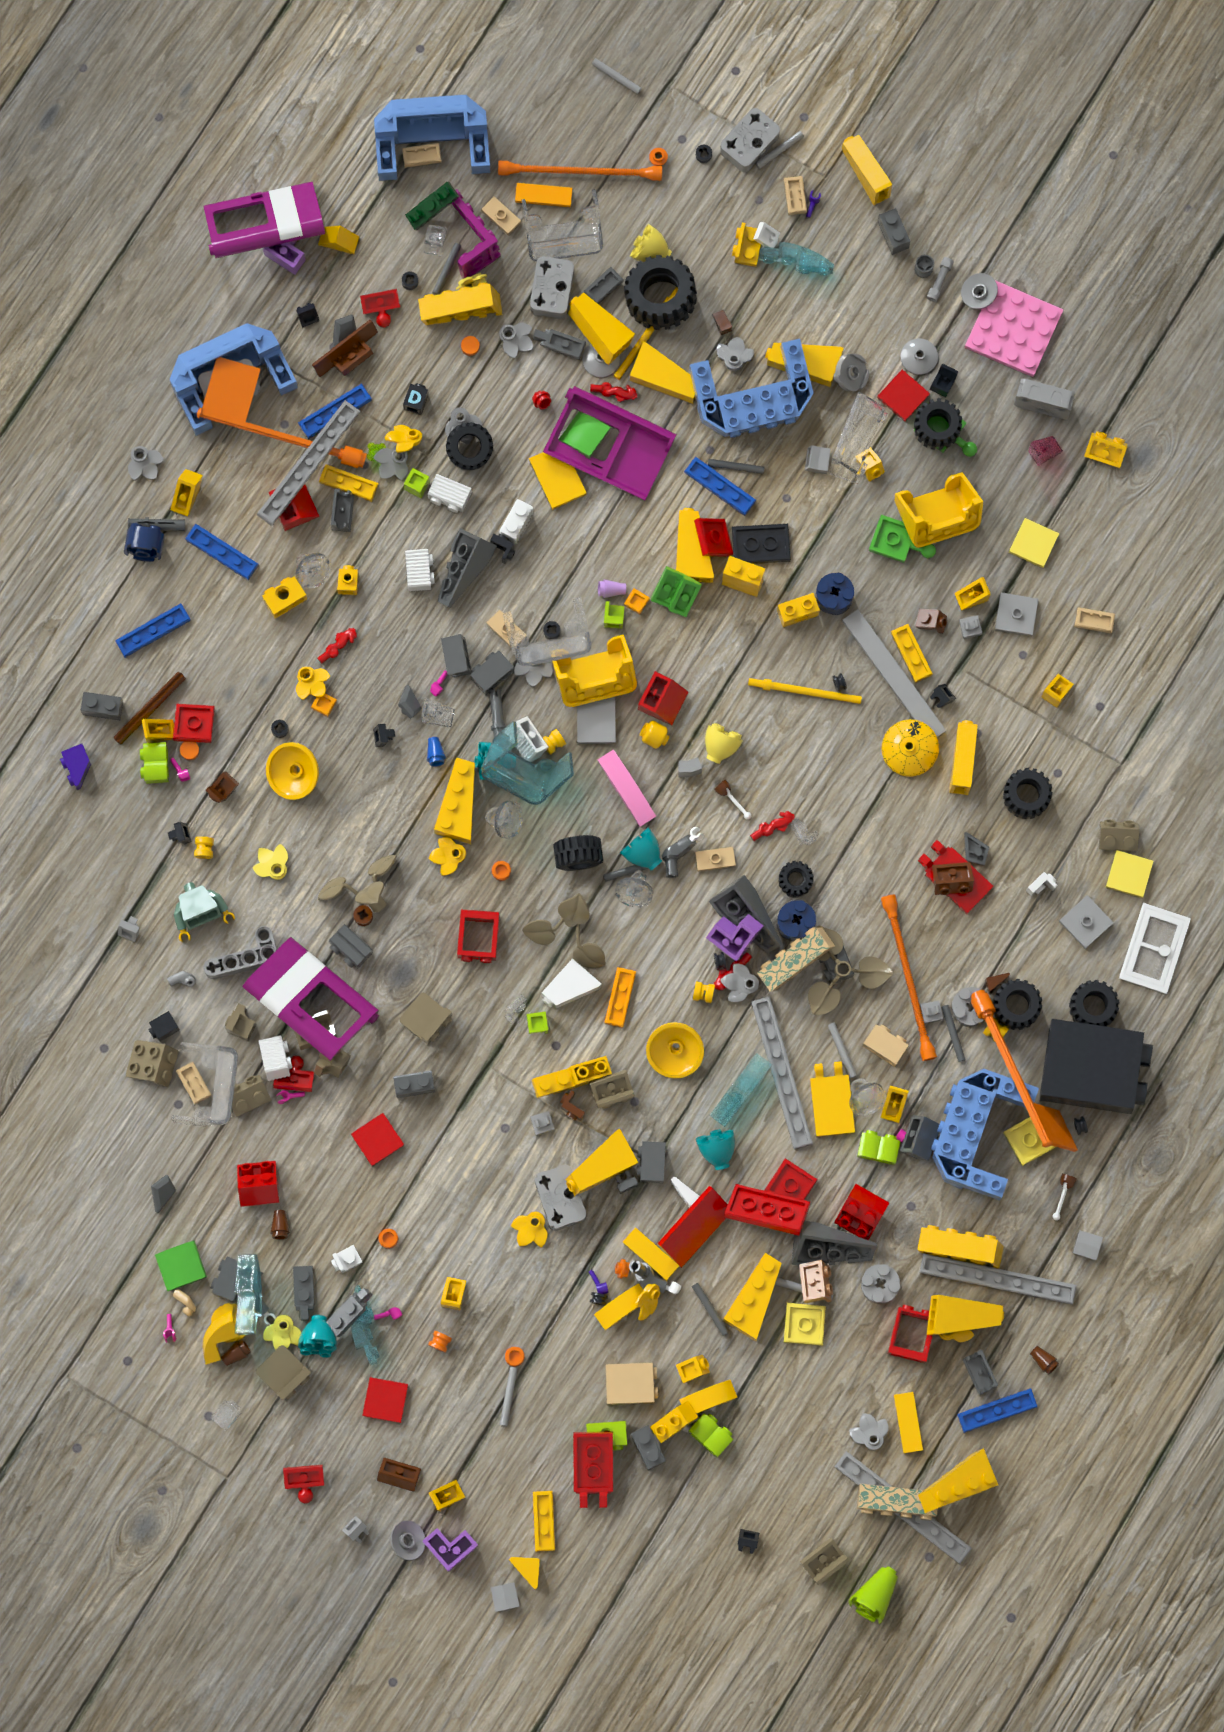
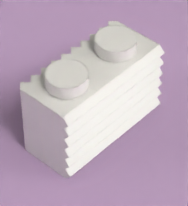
M436 474L428 491V498L433 504L439 506L441 504L448 506L447 509L458 513V511H464L472 490L470 487Z
M517 499L499 531L500 534L508 537V541L517 544L522 531H524L531 515H533V507Z
M428 549L405 551L408 590H431V584H435L434 572L430 573V566L433 565L432 554L428 553Z
M528 716L516 721L507 732V735H509L519 753L522 754L521 756L526 760V763L540 758L549 748Z
M281 1035L259 1040L267 1080L271 1081L286 1076L289 1077V1069L293 1067L291 1058L286 1057V1053L289 1052L287 1041H283Z

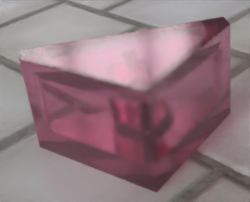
M1054 436L1033 441L1028 450L1037 466L1063 452Z

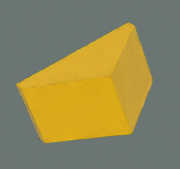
M340 225L324 227L325 234L320 236L319 246L355 254L359 240L358 235Z
M984 577L954 593L961 610L987 602L991 595Z
M1057 674L1044 690L1041 698L1057 708L1074 684L1060 674Z
M142 720L147 743H157L173 739V720Z
M890 1086L880 1118L899 1123L909 1091Z
M447 1277L441 1299V1307L461 1310L466 1280Z
M457 1480L429 1492L438 1512L465 1498Z
M511 1557L509 1561L533 1589L536 1590L538 1588L540 1559Z

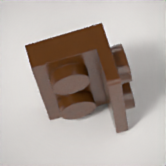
M970 862L932 865L935 895L965 894L973 891L974 879Z

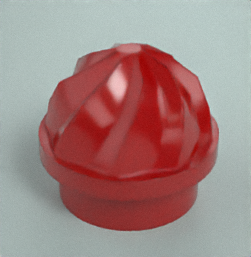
M539 390L532 397L534 406L541 410L548 408L551 404L548 392Z

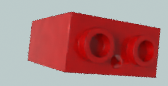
M461 909L457 957L461 958V961L472 962L473 959L480 960L481 963L496 961L499 912ZM465 921L494 923L491 952L463 950Z
M908 1305L898 1307L887 1354L925 1364L932 1335H926L922 1353L894 1345L901 1315L928 1321L929 1311L923 1309L921 1312L914 1311V1307Z

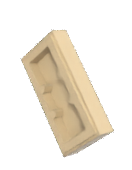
M439 143L402 148L405 168L442 163Z
M803 177L784 178L788 215L806 214L807 207Z
M495 197L481 209L508 236L521 223V220Z
M1078 607L1074 627L1112 633L1115 614Z
M501 610L486 622L513 650L527 637Z
M733 847L695 852L698 872L736 867Z
M194 1062L176 1070L194 1105L212 1096Z

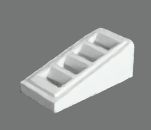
M676 1177L671 1179L672 1185L690 1208L699 1198V1195Z

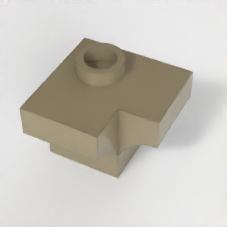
M238 1003L235 1011L233 1010L231 1016L229 1015L227 1018L225 1029L228 1033L249 1041L257 1024L246 1016V1007Z
M341 1050L330 1061L320 1053V1060L316 1064L314 1074L319 1077L323 1074H332L339 1078L348 1065L351 1055Z

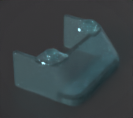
M514 721L494 737L481 768L482 777L485 780L532 805L544 802L574 776L572 753L570 752L558 762L551 759H542L537 764H533L511 752L518 745L517 727Z

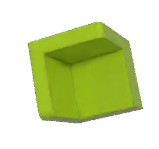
M412 468L404 482V490L422 498L430 484L429 476Z
M606 601L604 627L623 629L624 606L610 605V601Z
M546 1011L526 1014L529 1034L542 1032L548 1034Z

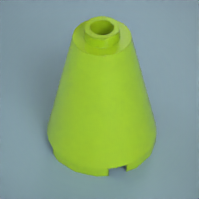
M888 1566L886 1568L881 1567L850 1597L848 1601L850 1607L854 1605L857 1608L855 1612L871 1622L878 1620V1623L881 1624L898 1579L897 1572Z

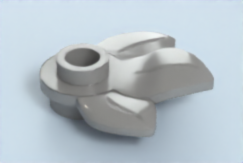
M518 323L514 326L504 325L500 329L499 336L503 341V350L508 356L516 358L518 350L526 352L533 349L532 341L527 336L531 332L532 327L526 323ZM511 332L512 336L507 337L505 334Z
M739 337L731 339L728 345L718 344L716 350L718 357L724 361L725 366L730 371L739 370L743 363L751 361L754 354L753 349H745L744 341Z
M458 407L451 412V420L445 426V433L448 438L450 432L462 423L474 422L475 424L482 425V422L476 415L469 414L465 408ZM458 413L463 414V420L457 419ZM464 436L460 441L469 444L473 436Z
M143 446L135 447L131 451V462L128 465L131 478L136 480L143 475L148 479H156L158 474L156 464L164 461L162 455L156 450H147ZM139 453H142L144 456L143 458L139 459L137 458V455Z
M396 447L379 450L374 455V460L381 463L379 467L380 478L386 479L396 475L398 479L403 480L408 473V466L406 464L408 458L407 451L399 453L400 459L398 460L395 457L397 453Z
M532 649L525 658L518 660L514 673L516 676L525 675L528 684L534 687L539 684L542 676H552V665L545 660L542 651ZM537 656L539 660L533 662L532 657Z
M734 964V973L725 975L720 981L726 988L731 990L728 1000L740 1002L747 997L748 993H754L758 989L759 981L756 976L750 974L745 965ZM748 980L753 982V986L750 988L746 986Z
M864 1413L860 1418V1427L849 1430L850 1436L857 1444H865L869 1450H878L884 1443L883 1437L888 1433V1423L886 1419H881L877 1422L872 1415ZM875 1437L877 1441L872 1443L870 1439Z

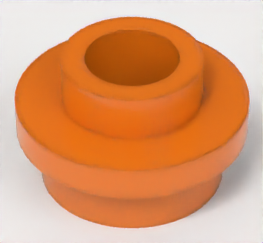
M655 148L650 152L649 160L653 165L662 166L667 162L668 154L664 149ZM660 154L662 157L657 159L655 155Z
M621 1259L615 1266V1274L620 1279L623 1277L627 1278L629 1274L630 1263L626 1262L625 1259Z

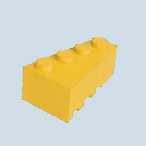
M480 283L472 288L468 286L461 287L458 291L447 290L439 295L428 294L424 298L418 299L421 321L425 325L448 323L452 321L451 318L461 321L468 320L469 316L485 318L488 313H496V316L503 315L500 294L488 283Z
M456 757L434 828L436 835L470 845L472 841L474 762Z
M928 1225L927 1228H921L917 1250L922 1254L943 1258L951 1256V1259L963 1262L966 1259H970V1262L982 1266L987 1262L991 1263L993 1268L1000 1269L1004 1246L992 1235L978 1237L977 1233L973 1232L960 1234L955 1229L947 1228L946 1231H942L937 1226Z
M767 1253L763 1255L723 1319L725 1323L755 1342L782 1264Z
M984 1448L970 1454L965 1460L918 1494L925 1513L998 1486Z

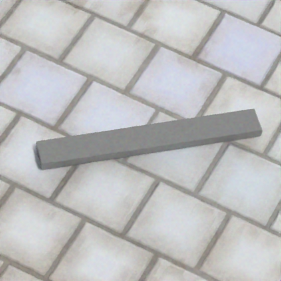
M346 400L342 403L257 513L258 517L269 525H274L359 415L360 410Z
M857 609L842 620L844 625L914 720L927 724L934 731L937 738L946 732L944 726L860 611Z
M770 996L751 1001L793 1148L795 1150L813 1145Z
M924 1253L919 1272L930 1276L1071 1305L1074 1302L1077 1286Z
M847 1451L834 1466L858 1486L860 1484L892 1487ZM894 1513L959 1564L972 1549L934 1518L932 1520H921L920 1516L912 1515V1518H902L900 1514Z

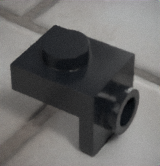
M942 364L929 390L946 398L959 372Z
M493 534L490 543L505 552L502 556V563L506 564L508 560H512L515 554V550H513L514 543L508 541L509 538L502 534Z

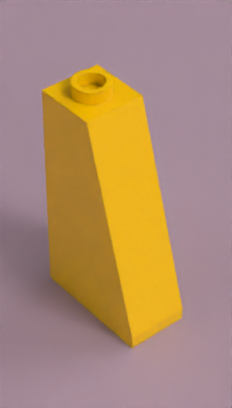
M860 135L846 138L842 144V151L873 205L890 198L892 183Z
M585 293L572 299L569 304L571 307L568 315L605 363L610 365L631 345L635 333Z
M643 342L631 371L630 381L693 404L696 396L691 375L651 345Z
M773 343L772 348L768 347L765 355L767 365L786 372L780 349L781 343ZM801 344L810 381L831 387L836 365L843 354L844 348Z
M693 508L679 510L676 570L698 582L713 583L714 573L710 557L702 556L694 523L695 519L700 518L699 512L694 511Z
M964 720L962 723L959 722L957 726L949 793L968 795L971 789L978 726L973 724L974 722Z
M620 1129L616 1130L565 1179L567 1181V1188L570 1192H573L574 1196L616 1175L624 1173L638 1164Z
M933 1295L930 1302L927 1335L1000 1326L1004 1319L1003 1306L944 1295Z

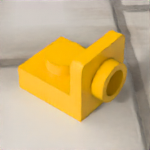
M871 447L854 456L856 462L865 472L868 481H872L885 473L882 461Z
M703 1355L695 1356L676 1365L683 1383L710 1373L709 1363Z

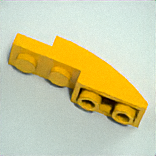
M603 1056L570 1066L567 1069L533 1078L531 1081L537 1098L583 1086L590 1081L611 1075L612 1071L607 1057Z

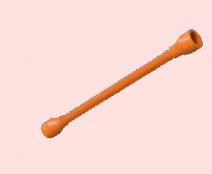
M498 161V175L504 176L522 171L527 173H582L584 175L608 174L613 176L639 175L652 181H662V166L631 170L626 168H569L566 166L538 167V165L524 166L510 161Z
M896 895L884 896L881 898L882 906L891 920L898 953H900L901 965H903V972H905L909 996L918 1024V1031L921 1036L922 1061H929L937 1058V1054L926 1033L919 1000H917L916 988H914V981H912L913 976L899 929V922H897L898 903Z

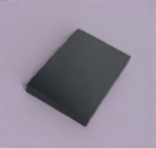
M788 523L732 527L734 558L751 564L791 562Z

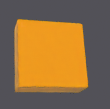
M634 588L626 599L624 606L640 615L649 602L650 597Z
M325 693L323 697H316L311 709L328 717L337 699Z

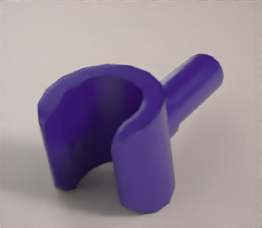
M814 190L810 192L809 196L810 206L806 215L808 218H811L815 204H818L821 198V193H819L817 198L812 196Z
M590 1270L589 1274L596 1285L597 1292L607 1294L608 1287L606 1282L600 1284L594 1271Z

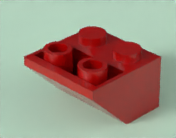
M306 484L279 517L284 531L320 517ZM276 489L269 491V496H271Z
M655 671L638 704V710L672 726L689 692L674 680Z
M276 1161L237 1165L240 1207L279 1203Z
M855 1184L834 1223L854 1235L869 1241L889 1202Z

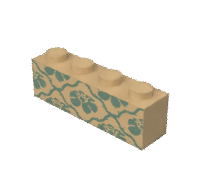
M822 927L811 928L805 933L806 937L802 940L800 938L796 939L790 944V949L780 951L775 955L776 959L771 962L769 960L761 966L762 970L757 974L770 992L779 989L835 947Z
M860 1484L858 1487L857 1509H860L861 1513L873 1514V1511H879L883 1516H892L893 1513H898L902 1518H912V1515L920 1516L921 1520H932V1517L937 1516V1509L928 1513L924 1512L918 1494L923 1490Z

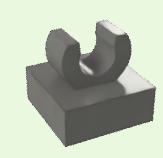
M628 1170L625 1171L627 1175L625 1180H621L619 1175H616V1181L619 1183L617 1189L620 1194L638 1186L636 1178H631Z

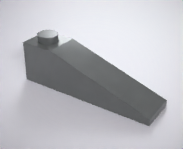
M460 528L451 546L450 551L453 552L451 562H447L446 568L449 570L447 577L442 582L438 602L451 608L487 566L497 546Z
M745 875L729 884L709 900L720 917L724 916L736 926L748 914L761 923L763 928L753 943L767 954L782 945L756 889Z
M805 1221L800 1236L794 1235L791 1263L792 1265L799 1266L800 1264L822 1260L829 1265H835V1262L841 1261L848 1263L872 1261L877 1243L821 1223Z

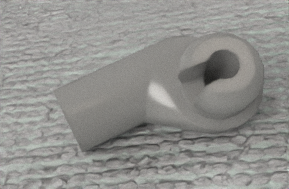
M180 971L167 978L170 986L182 983L188 987H193L196 983L195 976L185 971Z

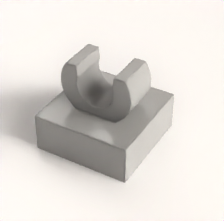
M978 615L959 619L963 639L982 635Z
M131 916L128 922L121 920L118 927V935L136 942L139 936L138 919Z
M939 1000L920 1004L925 1024L943 1020Z
M549 1111L530 1116L536 1136L554 1131Z
M357 1516L342 1529L353 1541L356 1540L359 1543L362 1541L358 1536L362 1532L366 1535L369 1534L366 1529L367 1526Z

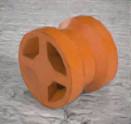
M434 1331V1338L428 1345L446 1353L447 1344L451 1342L452 1338Z

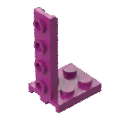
M456 189L455 191L459 198L451 204L482 241L472 251L461 255L457 261L460 275L464 279L480 272L501 257V254L499 253L500 248L497 245L498 240L490 229L487 231L483 220L473 214L474 210L471 205L464 203L461 193Z

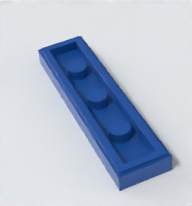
M362 384L358 385L298 422L308 440L321 432L345 400L357 409L372 401Z
M697 457L692 460L684 471L686 475L744 516L756 502V499Z
M197 524L194 525L185 538L187 542L246 580L250 579L259 566L258 563Z
M180 603L118 638L115 642L126 658L190 622L191 619Z
M1030 1388L957 1414L963 1433L1038 1406Z

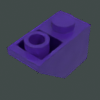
M82 743L62 751L63 758H60L63 768H68L70 775L67 778L70 785H75L77 790L81 789L91 766Z

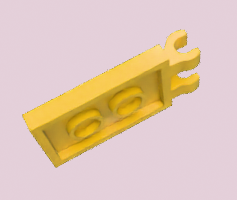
M842 1061L833 1063L835 1076L831 1077L823 1076L822 1063L814 1065L815 1078L810 1079L816 1137L855 1133L849 1075H843Z

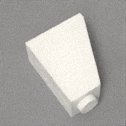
M571 959L542 992V997H544L542 1000L549 1007L553 1005L555 1008H559L599 990L601 983L574 959Z

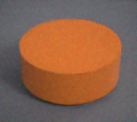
M474 336L465 337L461 342L462 352L468 356L478 353L480 349L478 339Z
M183 742L180 746L181 756L186 760L196 759L199 755L197 743Z
M498 861L492 867V875L496 880L504 881L510 877L511 867L505 861Z
M384 1229L379 1234V1242L384 1248H393L398 1243V1235L393 1229Z
M511 1347L506 1351L505 1360L510 1366L517 1367L524 1362L525 1356L521 1348Z

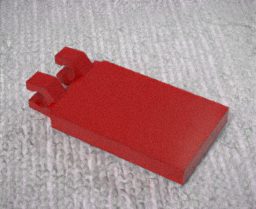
M938 840L931 846L939 855L936 860L932 862L925 854L918 860L926 869L925 876L933 883L932 865L967 862L954 848L949 846L945 848ZM972 865L973 891L965 894L953 893L946 895L966 914L993 888V885Z
M573 1432L574 1492L580 1494V1508H588L587 1494H599V1508H607V1494L613 1492V1432Z

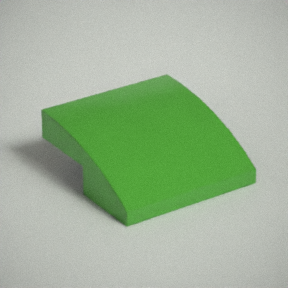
M579 411L558 440L590 459L611 427Z
M666 566L651 596V601L668 607L669 611L687 617L702 584Z
M190 1241L155 1254L167 1291L175 1290L207 1277L195 1241Z

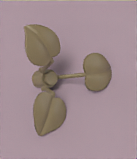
M385 856L371 864L368 874L372 876L374 883L364 890L357 892L345 883L346 879L344 877H338L329 881L321 889L318 900L333 899L342 892L343 888H347L356 895L355 901L357 903L369 905L373 912L381 911L386 906V902L381 896L384 884L377 882V876H382L388 872L397 856Z
M580 893L560 903L558 913L561 919L555 927L552 928L549 921L540 919L526 924L522 929L523 933L533 942L547 945L555 940L554 932L563 922L568 927L576 926L577 947L579 949L573 951L575 961L586 968H599L606 965L605 954L598 945L586 943L581 946L579 926L589 920L590 913L587 903Z
M822 927L835 947L820 957L819 960L826 961L831 957L836 962L834 967L836 977L830 986L826 982L821 981L813 984L809 989L808 1001L812 1014H826L837 1007L841 994L833 986L840 977H846L850 972L860 973L859 982L866 988L874 989L881 986L891 977L893 971L884 961L872 956L860 960V970L851 968L850 964L846 961H839L834 955L842 951V937L836 931Z

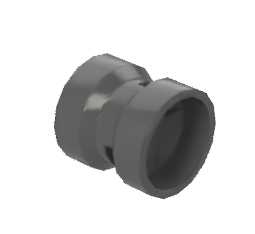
M925 254L917 258L914 270L918 277L927 278L932 274L934 268L933 258Z

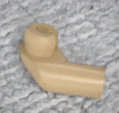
M176 1289L173 1297L186 1306L183 1309V1313L189 1317L192 1316L193 1312L196 1311L192 1299L180 1289Z

